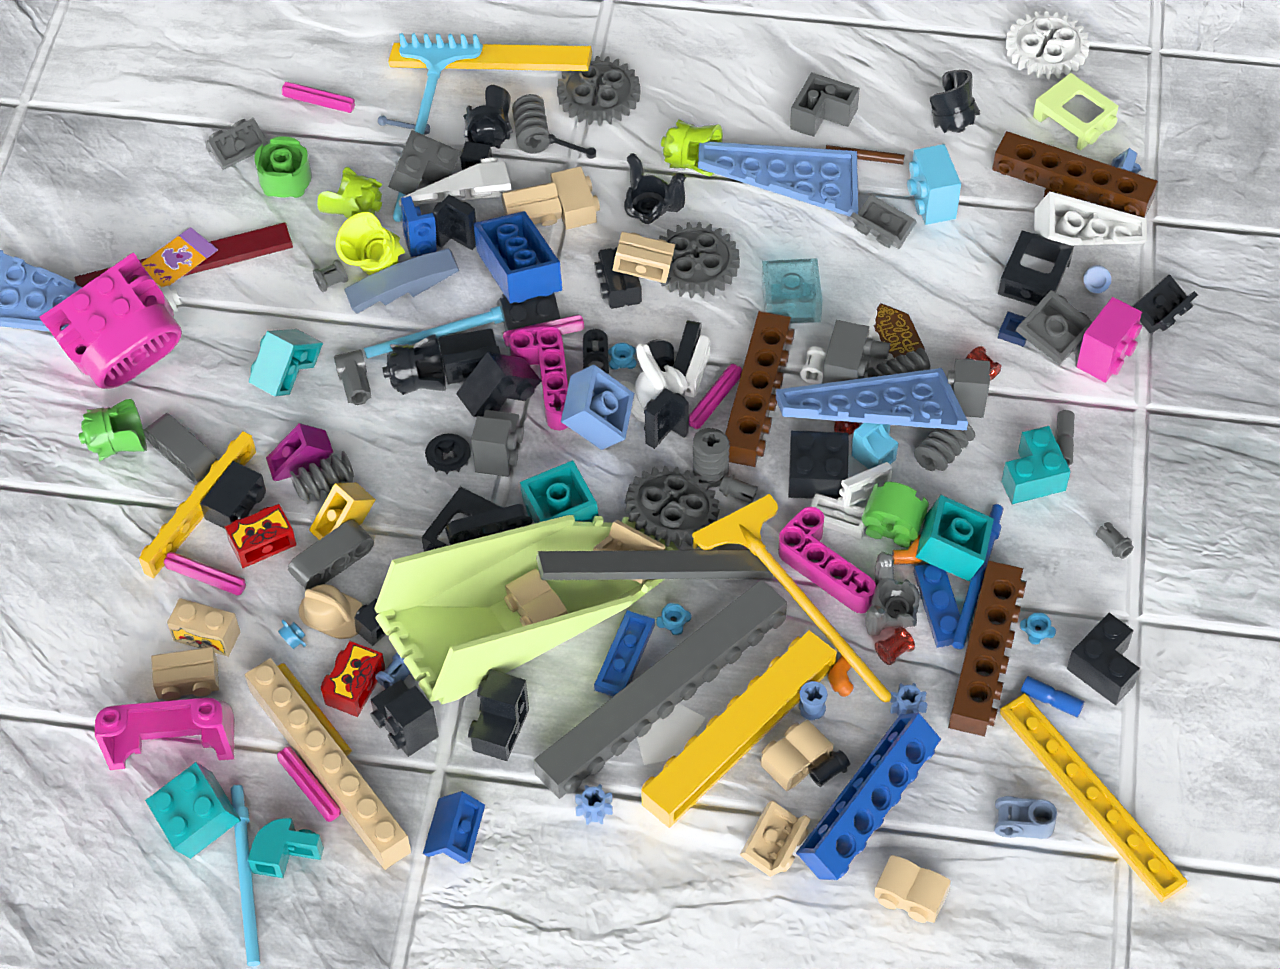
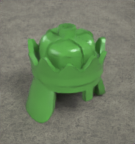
M132 399L124 400L112 408L87 409L88 413L83 415L84 420L81 422L83 432L78 434L81 444L86 443L88 450L98 453V457H100L98 458L99 462L120 451H147L142 422L135 402Z

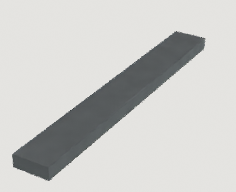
M750 550L538 551L536 557L541 580L773 578V574Z

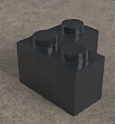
M487 352L457 391L456 395L473 417H483L485 410L499 412L507 399L526 401L534 394L535 389L542 380L524 358Z
M1109 612L1071 651L1067 670L1116 706L1134 687L1140 668L1122 655L1129 647L1134 630Z
M491 669L487 680L482 679L478 687L477 697H480L479 711L481 713L477 721H472L468 731V738H471L473 751L508 761L529 712L527 684L525 679Z
M400 679L370 699L373 709L370 715L380 729L385 727L389 732L388 738L395 749H402L408 757L439 737L434 707L416 685L409 689Z

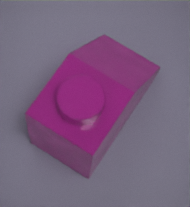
M299 423L266 457L272 479L280 481L290 478V471L297 476L300 467H304L309 472L310 463H315L319 468L320 460L323 458L327 460L334 452L326 430Z

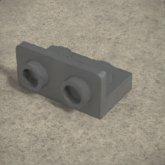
M252 118L248 121L245 119L239 120L232 125L231 129L225 132L219 130L210 135L209 140H207L206 149L208 152L213 153L220 167L224 170L255 155L258 147L262 144L264 147L269 143L255 119Z

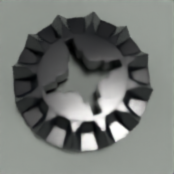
M452 433L436 436L428 443L425 449L428 466H432L435 472L444 471L447 475L450 471L456 470L459 472L461 467L464 465L468 466L471 456V448L467 440ZM450 451H453L454 457L449 456L444 459L443 453L448 454Z

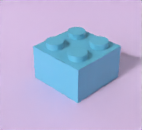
M945 144L914 150L913 161L909 162L911 177L907 180V188L909 194L914 195L917 214L922 215L925 225L956 219L961 182Z

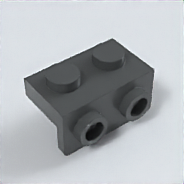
M871 194L859 213L853 212L850 216L857 231L866 236L869 233L877 237L876 240L887 248H890L892 245L900 249L917 223L914 218Z

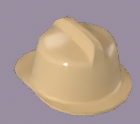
M317 585L311 590L307 589L305 591V598L299 606V617L303 624L338 639L352 638L358 635L355 629L354 617L363 604L355 598L340 592L339 589L332 585Z

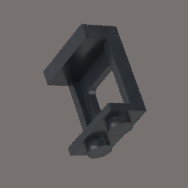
M1022 230L1001 276L998 295L1037 306L1051 290L1055 293L1057 292L1065 270L1071 264L1074 246ZM1027 254L1055 263L1050 273H1043L1024 267L1020 262L1023 255Z
M460 486L421 537L424 552L449 546L437 538L457 513H462L469 517L503 507Z

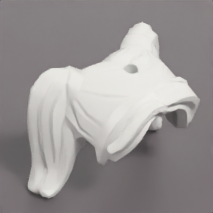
M639 344L636 347V351L643 372L638 376L635 385L628 381H620V383L635 393L631 412L638 421L645 422L644 408L651 399L655 400L664 388L682 395L687 389L688 384L685 376L672 366L665 365L666 372L661 371L651 354L649 346L647 344Z

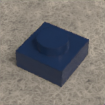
M1007 311L998 333V339L1024 347L1027 339L1016 332V329L1026 317Z

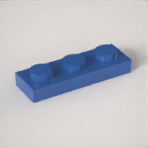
M931 564L914 566L913 573L936 648L950 646L953 643L960 613L947 572Z
M626 611L595 681L594 691L615 696L630 684L655 627V619Z

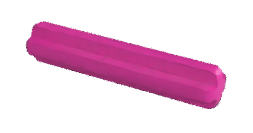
M285 82L282 86L281 91L284 97L351 113L355 107V100L351 97L291 82Z
M574 315L503 332L504 344L506 347H509V336L512 332L519 329L553 326L558 328L562 335L582 331L584 329L583 318L581 315Z
M732 363L722 373L689 414L690 427L694 429L701 428L740 379L742 373L740 366Z
M169 552L164 559L167 569L232 594L241 595L246 587L243 578L180 554Z
M285 747L277 754L278 761L325 820L332 822L335 818H338L341 814L339 806L292 748Z

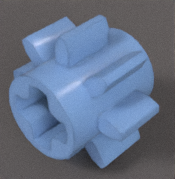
M900 683L898 693L891 692L892 698L890 702L893 703L890 710L891 714L897 713L899 716L900 714L926 713L928 706L924 702L926 700V691L920 692L916 687V683L905 686Z
M601 784L597 787L585 785V791L582 795H575V803L578 804L575 808L576 816L583 815L587 825L598 821L600 824H603L605 815L613 814V806L610 804L612 802V793L605 794Z

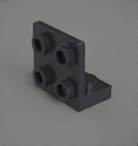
M491 328L440 337L438 339L448 385L465 382L487 352L501 354L499 346L496 345L493 329Z

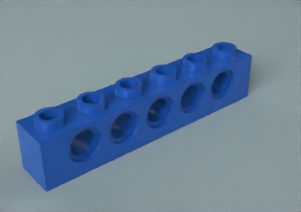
M920 713L899 715L796 852L819 879L838 880L847 873L849 864L857 854L864 850L868 838L883 824L885 815L891 807L900 801L902 792L908 784L917 778L918 771L925 761L934 755L935 748L941 741V738Z

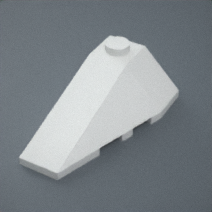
M497 158L481 159L479 164L403 197L411 196L414 205L439 203L449 194L460 201L502 197L503 192L511 190V183L504 161L497 162Z
M1050 191L1035 208V231L1050 240L1069 245L1138 244L1147 241V221L1143 217Z

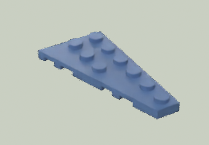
M722 142L699 143V169L846 216H851L853 212L858 214L857 151Z
M0 250V326L49 331L39 317L82 287L78 286L76 282L41 267H34L25 263L23 259L16 256L13 258Z
M942 368L776 390V401L783 417L967 430L968 425L967 418L951 385L948 384V379Z

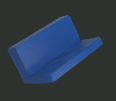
M463 791L439 798L423 854L430 857L444 853L461 864L470 862L485 804Z

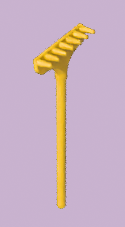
M770 494L692 533L694 549L699 546L704 550H710L727 543L741 544L749 548L876 696L885 703L891 700V693L765 548L766 546L762 542L760 534L762 524L775 516L778 511V504Z

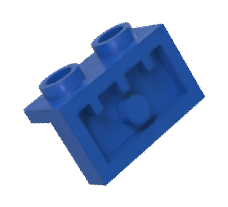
M411 196L401 198L403 235L410 257L436 252L434 214L421 215L420 207L414 206Z

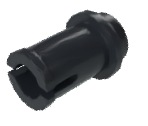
M832 751L829 758L815 768L810 769L809 773L816 785L822 787L840 772L846 773L847 767L850 766V761L843 751Z

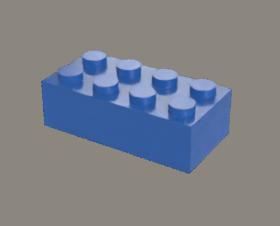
M525 211L473 223L476 250L509 303L524 302L530 298L549 296L554 292L562 291L560 261Z

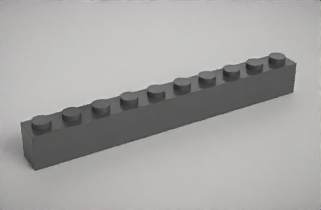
M761 579L533 760L535 775L559 799L567 793L575 792L585 778L590 774L595 775L600 772L606 761L614 755H621L627 749L629 743L637 736L643 737L647 734L654 722L659 718L665 719L668 717L678 703L682 700H689L696 693L698 687L705 682L714 680L720 670L728 663H735L741 657L744 650L749 646H756L763 639L764 634L772 628L777 629L786 619L787 601Z

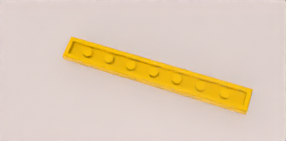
M393 43L388 60L390 67L427 68L426 64L419 59L402 57L399 52L401 44ZM482 44V52L477 58L456 60L445 68L588 71L592 48L591 46Z
M1025 693L1000 709V715L1161 903L1187 885V879Z

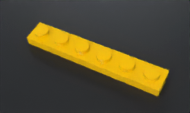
M242 431L237 439L230 442L227 451L219 460L212 464L210 472L202 481L195 485L192 494L185 502L180 503L174 516L168 523L161 526L156 538L150 545L144 547L139 557L144 574L155 578L164 567V559L169 552L175 553L203 519L204 515L200 503L229 465L235 461L245 466L253 457L256 449L252 435Z

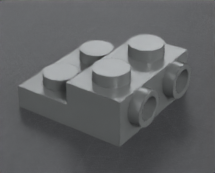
M1051 290L1021 322L1016 332L1060 366L1070 353L1074 352L1082 343L1084 333L1092 324V321L1085 313L1079 312L1070 305L1063 296Z

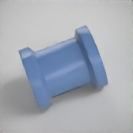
M398 653L392 657L393 661L384 671H379L376 674L377 681L385 689L400 679L404 681L408 675H412L404 663L405 658H401Z
M811 681L801 687L799 710L801 716L805 719H820L825 714V702L828 694L823 684Z

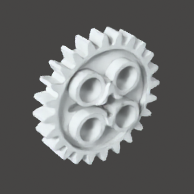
M1035 11L1034 17L1025 14L1024 20L1018 18L1017 23L1011 25V29L1007 33L1005 49H1008L1007 56L1012 57V64L1019 63V70L1027 68V75L1034 71L1037 78L1042 74H1046L1047 79H1050L1051 74H1055L1059 79L1062 72L1068 75L1071 73V69L1077 72L1079 65H1084L1089 53L1090 41L1087 40L1088 33H1083V26L1076 27L1077 20L1067 21L1068 15L1059 18L1058 12L1050 16L1049 12L1045 11L1044 16H1041Z

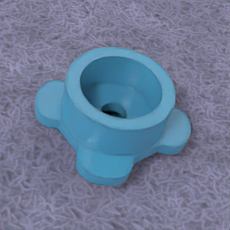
M618 343L609 348L608 354L611 356L610 368L613 370L635 368L637 365V361L634 359L635 347L627 343Z
M669 603L663 608L662 616L657 617L656 625L659 628L670 630L673 635H680L683 633L685 623L691 620V613L679 604Z
M1034 613L1028 619H1023L1020 622V629L1027 633L1029 636L1028 640L1032 644H1039L1041 640L1047 637L1053 638L1056 634V629L1051 626L1050 618L1044 613Z
M283 619L281 622L284 626L278 631L282 638L293 649L300 644L306 647V643L302 640L305 636L302 629L295 622L288 624Z

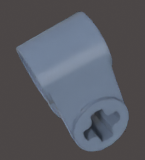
M1012 796L1000 797L995 801V807L998 810V823H996L994 831L997 835L1007 838L1046 839L1053 834L1057 809L1050 801L1044 799H1022ZM1041 816L1048 819V821L1039 822L1035 818Z

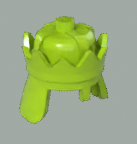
M678 119L676 122L677 127L668 129L666 137H662L661 147H664V161L670 163L669 168H692L706 176L714 175L712 172L698 168L699 143L723 142L721 125L696 127L693 124H688Z
M345 167L338 192L323 191L319 194L318 210L322 213L342 214L348 219L361 212H369L375 215V211L379 212L382 207V202H380L382 193L378 189L382 184L374 178L357 175L352 169Z

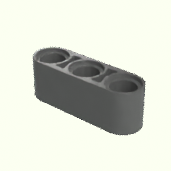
M165 413L143 430L150 444L195 483L210 472L212 464L217 460L208 447L169 413Z
M349 520L294 557L288 565V571L305 590H311L317 585L327 583L368 554L374 546V540L355 520Z

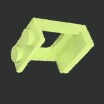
M1070 73L1036 99L1033 118L1042 122L1046 118L1051 117L1079 137L1076 148L1081 151L1088 144L1092 145L1103 132L1106 130L1110 131L1115 126L1118 105ZM1081 94L1101 107L1104 112L1091 122L1084 123L1062 106L1075 95Z

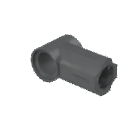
M362 350L335 355L334 360L339 380L343 382L348 403L355 405L365 404L371 398V390L366 377L367 370Z

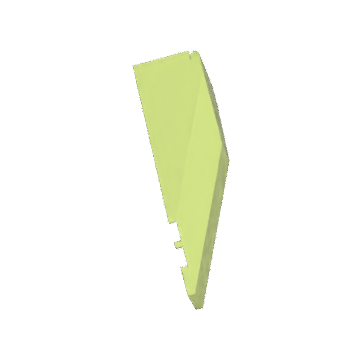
M567 515L394 559L391 562L374 609L379 613L376 616L377 622L385 634L389 636L390 642L400 657L405 658V665L415 680L420 681L419 686L430 702L439 700L442 705L458 700L478 689L482 679L487 680L491 669L506 674L626 609L665 579H647L642 584L633 580H546L565 605L568 614L522 626L520 614L517 611L512 612L504 600V597L507 596L505 585L535 568L539 571L536 560L538 551H593L597 544L609 536L613 522H603L602 516H594L592 522L575 521L573 515ZM623 517L621 522L635 529L636 522H629V517ZM644 529L638 530L639 532H641V533H643V534H644V532H645ZM660 539L659 542L665 545V540ZM672 541L668 547L665 545V550H678Z

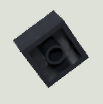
M791 431L788 498L814 499L816 493L837 500L841 497L839 492L840 489L844 488L841 485L842 480L848 478L849 433Z

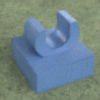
M1131 148L1118 155L1111 163L1112 166L1133 173H1138L1141 170L1140 165L1135 163L1137 153Z

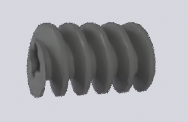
M524 95L518 98L512 106L517 145L526 153H540L547 149L550 144L544 100L538 95Z
M918 348L916 352L910 351L906 356H897L896 360L893 358L887 360L886 364L882 362L877 364L876 367H869L867 372L869 378L930 370L931 365L925 350Z
M969 423L967 430L935 428L922 441L920 446L915 448L914 456L921 467L926 470L935 471L937 469L945 471L948 463H952L955 460V456H959L962 449L968 446V441H973L975 432Z
M715 428L699 430L693 438V474L700 476L701 483L708 482V488L720 486L724 476L729 475L730 441L726 434Z
M345 451L341 453V460L337 455H331V464L326 459H321L320 469L315 463H310L309 473L304 467L298 469V477L292 471L289 472L299 498H302L307 504L310 503V494H313L319 500L321 499L320 490L323 489L329 495L332 485L342 483L343 481L353 483L354 477L351 463Z

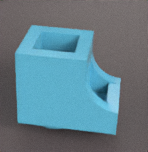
M863 423L854 431L852 439V457L867 469L874 468L885 462L893 463L897 458L898 442L889 435L891 425Z

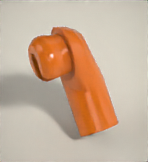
M918 535L909 549L892 551L893 565L919 564L923 561L916 558L921 535Z
M841 655L830 669L828 679L834 692H838L840 696L846 697L854 689L847 675L852 666Z

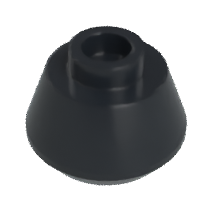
M662 339L646 343L661 371L666 372L665 365L673 367L674 347L672 343Z

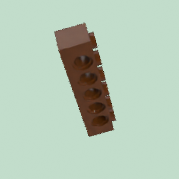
M1006 131L995 152L993 171L1069 195L1079 200L1143 218L1146 217L1152 204L1158 184L1157 180Z
M758 311L725 432L730 441V463L756 467L758 456H764L766 440H763L764 433H770L772 417H769V413L776 410L775 390L782 387L784 373L780 371L781 367H787L789 350H786L787 345L793 344L795 329L790 328L791 317Z
M988 560L948 727L950 729L985 737L987 726L994 727L998 709L993 708L992 704L993 699L1000 700L1004 682L998 681L999 673L1006 674L1009 656H1005L1004 652L1005 647L1012 649L1015 631L1010 630L1011 622H1018L1021 606L1015 604L1017 597L1023 599L1027 583V581L1021 580L1024 568ZM996 596H1003L1006 599H1000ZM990 621H997L1001 624H994ZM984 646H991L994 649L990 650L985 648ZM983 671L989 675H981L978 672ZM973 697H978V698L982 699L983 701L977 702V701H974L972 698H973Z

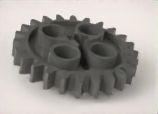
M596 56L595 61H590L588 71L562 72V79H558L557 97L559 105H562L563 112L569 111L570 118L578 116L579 123L587 119L588 125H591L595 120L601 126L603 120H606L609 124H612V118L622 121V114L629 116L630 109L635 110L636 102L640 101L639 77L635 76V70H628L627 63L620 66L619 59H616L613 63L610 62L609 56L604 61H601L600 57ZM598 95V101L595 105V96Z
M687 222L686 229L676 225V232L668 229L667 237L659 236V239L675 244L666 283L661 282L662 287L669 284V292L678 289L680 297L685 292H689L690 298H693L695 293H699L701 298H704L705 292L708 291L714 296L715 288L724 291L725 283L731 285L732 277H737V268H739L740 264L739 249H736L735 241H730V234L722 236V228L712 231V224L702 228L701 222H698L697 226L692 228L690 222Z
M664 466L662 472L653 467L651 474L642 471L641 478L635 476L633 484H629L624 503L626 504L625 513L630 514L628 521L636 522V530L644 529L645 535L655 536L654 540L658 542L660 539H664L667 547L671 541H675L676 545L681 547L682 541L692 546V533L718 520L720 509H718L719 500L714 499L715 491H707L708 482L699 483V475L691 478L689 477L690 470L681 474L678 467H675L674 471L670 472L668 467Z

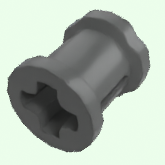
M338 259L334 260L333 264L321 270L317 268L313 270L314 279L322 292L327 291V287L336 283L348 282L346 271Z

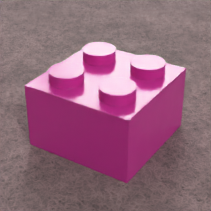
M1112 297L1085 331L1076 367L1105 383L1112 374L1117 375L1124 364L1123 359L1126 355L1130 357L1138 345L1135 339L1142 329V324H1140L1142 312Z

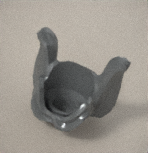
M881 552L877 557L875 565L876 588L871 601V607H869L865 618V627L868 634L872 636L880 635L881 631L887 627H915L917 625L916 613L919 608V591L917 587L907 579L904 582L894 580L893 555Z

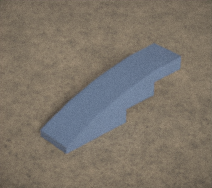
M448 248L392 265L367 276L344 290L352 310L358 314L379 301L386 306L406 293L415 297L460 270L452 251Z

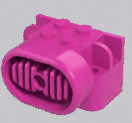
M134 252L39 317L76 367L83 374L90 376L94 383L102 389L116 388L134 379L169 354L178 344L182 335L181 327L174 319V311L170 303L142 266ZM138 276V278L131 282L133 277Z

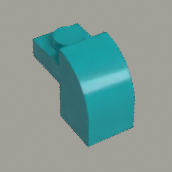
M281 818L269 822L258 831L252 843L248 862L253 874L284 878L290 855L321 860L324 847L319 834L308 829L296 831L292 818Z

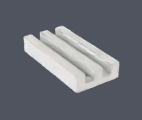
M701 335L699 337L685 377L688 384L685 396L695 397L697 395L710 357L709 337Z
M885 462L842 480L841 485L844 488L840 489L839 494L841 497L838 498L837 502L845 508L869 498L875 484L879 483V487H881L885 482L891 481L893 467L888 462Z
M816 493L810 507H816L823 512L824 527L861 539L863 531L866 529L862 519L859 520L844 514L862 518L865 508L855 505L843 508L837 502V499ZM818 505L825 506V507H828V508H831V509H834V510L831 511V510H828V509L819 507Z

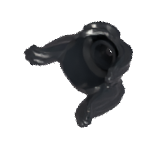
M631 153L627 157V162L630 166L631 184L624 201L627 215L639 218L644 224H651L667 211L678 212L684 207V182L686 179L684 174L677 173L673 175L668 184L654 175H644L642 162L636 154Z

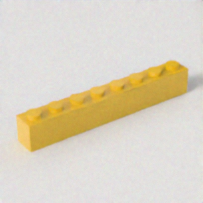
M810 630L802 637H796L790 643L787 652L781 657L776 656L762 676H755L741 696H734L720 716H713L699 736L694 735L686 743L684 750L677 757L674 755L669 758L663 770L656 777L651 776L643 784L641 789L642 805L670 828L801 700L800 690L805 683L811 681L820 682L829 673L836 663L837 651Z

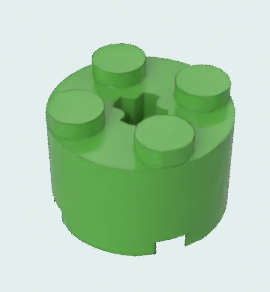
M282 136L270 139L269 144L264 147L262 144L256 150L254 161L259 183L265 195L280 198H298L305 193V189L309 186L312 178L305 146L300 145V142L295 138Z
M885 482L881 487H879V483L875 484L862 515V522L867 528L866 534L874 539H881L884 536L893 539L894 543L900 547H910L911 542L917 539L929 508L927 499L923 497L921 501L915 496L916 490L900 483Z

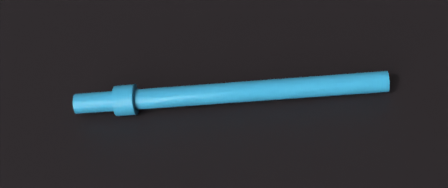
M500 306L490 308V312L364 348L366 358L392 352L390 344L412 345L433 334L440 338L494 322V324L503 322Z
M234 785L231 787L232 806L241 819L240 822L234 825L246 959L248 966H257L260 964L252 873L248 862L250 854L247 824L250 822L249 809L245 807L243 786Z

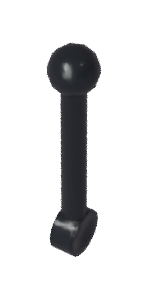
M549 134L550 144L556 143L582 152L589 159L596 157L595 148L586 149L560 140L553 134Z

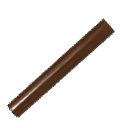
M826 145V149L857 151V159L904 164L905 154Z

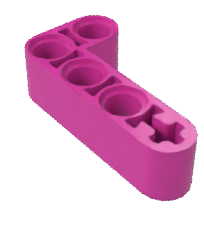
M553 326L515 330L509 336L510 356L524 358L529 365L539 364L547 425L553 430L560 431L566 429L568 426L561 422L568 391V379L560 330Z
M816 507L802 509L779 534V557L852 611L866 613L869 607H871V601L876 588L875 581L820 542L823 537L824 515L820 509ZM835 576H840V577H842V578H841V579H837V578H834V577H835Z

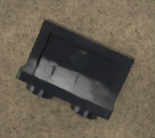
M449 194L442 202L435 205L432 212L435 217L436 244L442 248L450 239H453L468 249L473 250L476 247L473 224L476 223L475 208L469 203L462 202Z
M1169 274L1132 307L1142 312L1140 322L1151 334L1159 328L1165 331L1176 322L1173 317L1177 314L1182 316L1194 306L1191 301L1198 294L1194 291L1186 295Z
M503 293V298L497 301V306H500L506 331L561 319L555 293L549 296L530 298L519 303H509Z
M664 388L655 400L651 399L644 408L645 444L655 449L671 430L682 437L687 436L689 433V402L684 396Z

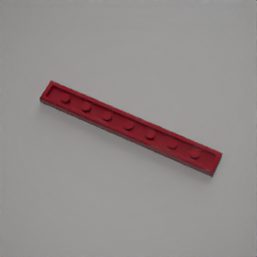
M286 222L209 242L218 251L184 276L293 248ZM147 258L139 260L140 263H142ZM110 268L75 276V282L78 286L84 287ZM138 276L133 277L131 282L138 278Z

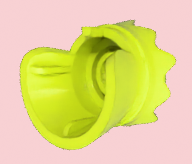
M361 212L347 219L339 229L336 237V250L339 257L349 265L361 267L363 272L365 271L368 275L398 264L399 255L405 253V250L399 243L400 237L392 231L383 228L377 217L369 212Z

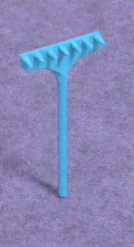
M403 33L399 34L401 44L399 49L400 55L405 58L419 59L426 64L428 69V78L414 131L423 135L425 133L441 71L448 64L456 60L473 59L480 56L483 45L480 43L477 34H473L474 44H468L464 34L460 35L461 44L455 42L452 34H448L449 43H444L439 33L436 34L437 43H431L427 33L424 34L425 43H419L415 33L411 34L412 43H407ZM400 192L398 193L393 213V219L396 222L402 221L399 200L401 197L406 196Z

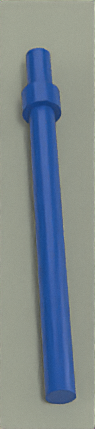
M994 504L989 517L994 518L987 554L985 562L971 578L952 643V646L956 649L964 648L994 541L1000 535V520L1004 508L999 504Z

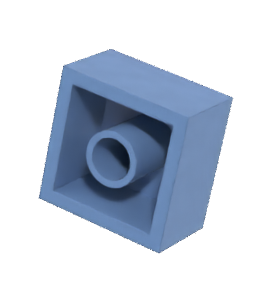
M592 365L571 375L561 422L603 450L626 439L635 393L596 365Z

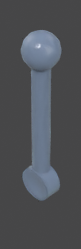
M385 116L378 118V124L381 126L388 124L415 130L416 124L390 120ZM429 124L426 125L424 135L430 133Z

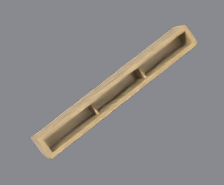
M269 658L245 673L250 693L309 771L339 806L343 816L384 870L410 854L411 849L407 834L273 660Z

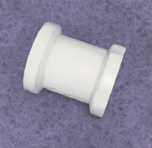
M814 346L807 350V361L800 371V376L803 380L811 384L822 383L824 362L827 354L826 349Z

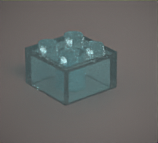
M818 259L762 261L761 282L764 312L791 317V324L821 322L823 301Z

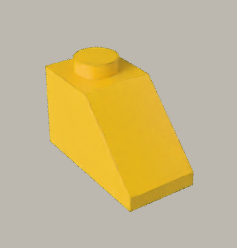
M357 482L335 483L309 531L320 540L349 520H355L361 525L376 499Z

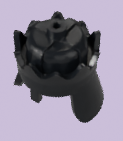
M952 70L944 73L942 76V85L945 92L936 93L930 97L934 127L938 128L940 126L944 133L947 131L963 132L966 129L965 127L974 124L975 115H980V110L974 97H972V73L968 70Z
M489 85L485 90L486 105L478 106L474 109L468 105L466 108L467 114L463 115L465 119L464 137L468 138V142L491 145V147L495 146L499 149L506 139H510V133H513L508 118L511 96L504 88L497 85Z
M436 334L412 345L390 344L393 351L387 355V366L382 367L384 378L390 377L391 386L397 392L402 393L403 396L418 389L446 391L443 361Z

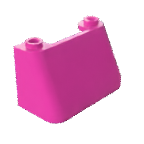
M214 698L115 705L105 707L97 714L95 737L110 770L125 769V761L132 753L141 754L142 740L201 735L203 748H213L219 761L234 759L235 718L232 708L228 703Z

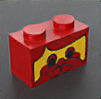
M280 504L263 508L258 513L244 519H237L232 524L225 526L229 543L242 569L297 545L293 529Z
M349 641L345 650H341L338 653L335 667L331 674H327L322 681L321 691L325 705L358 717L378 683L376 674L379 671L385 670L383 653Z

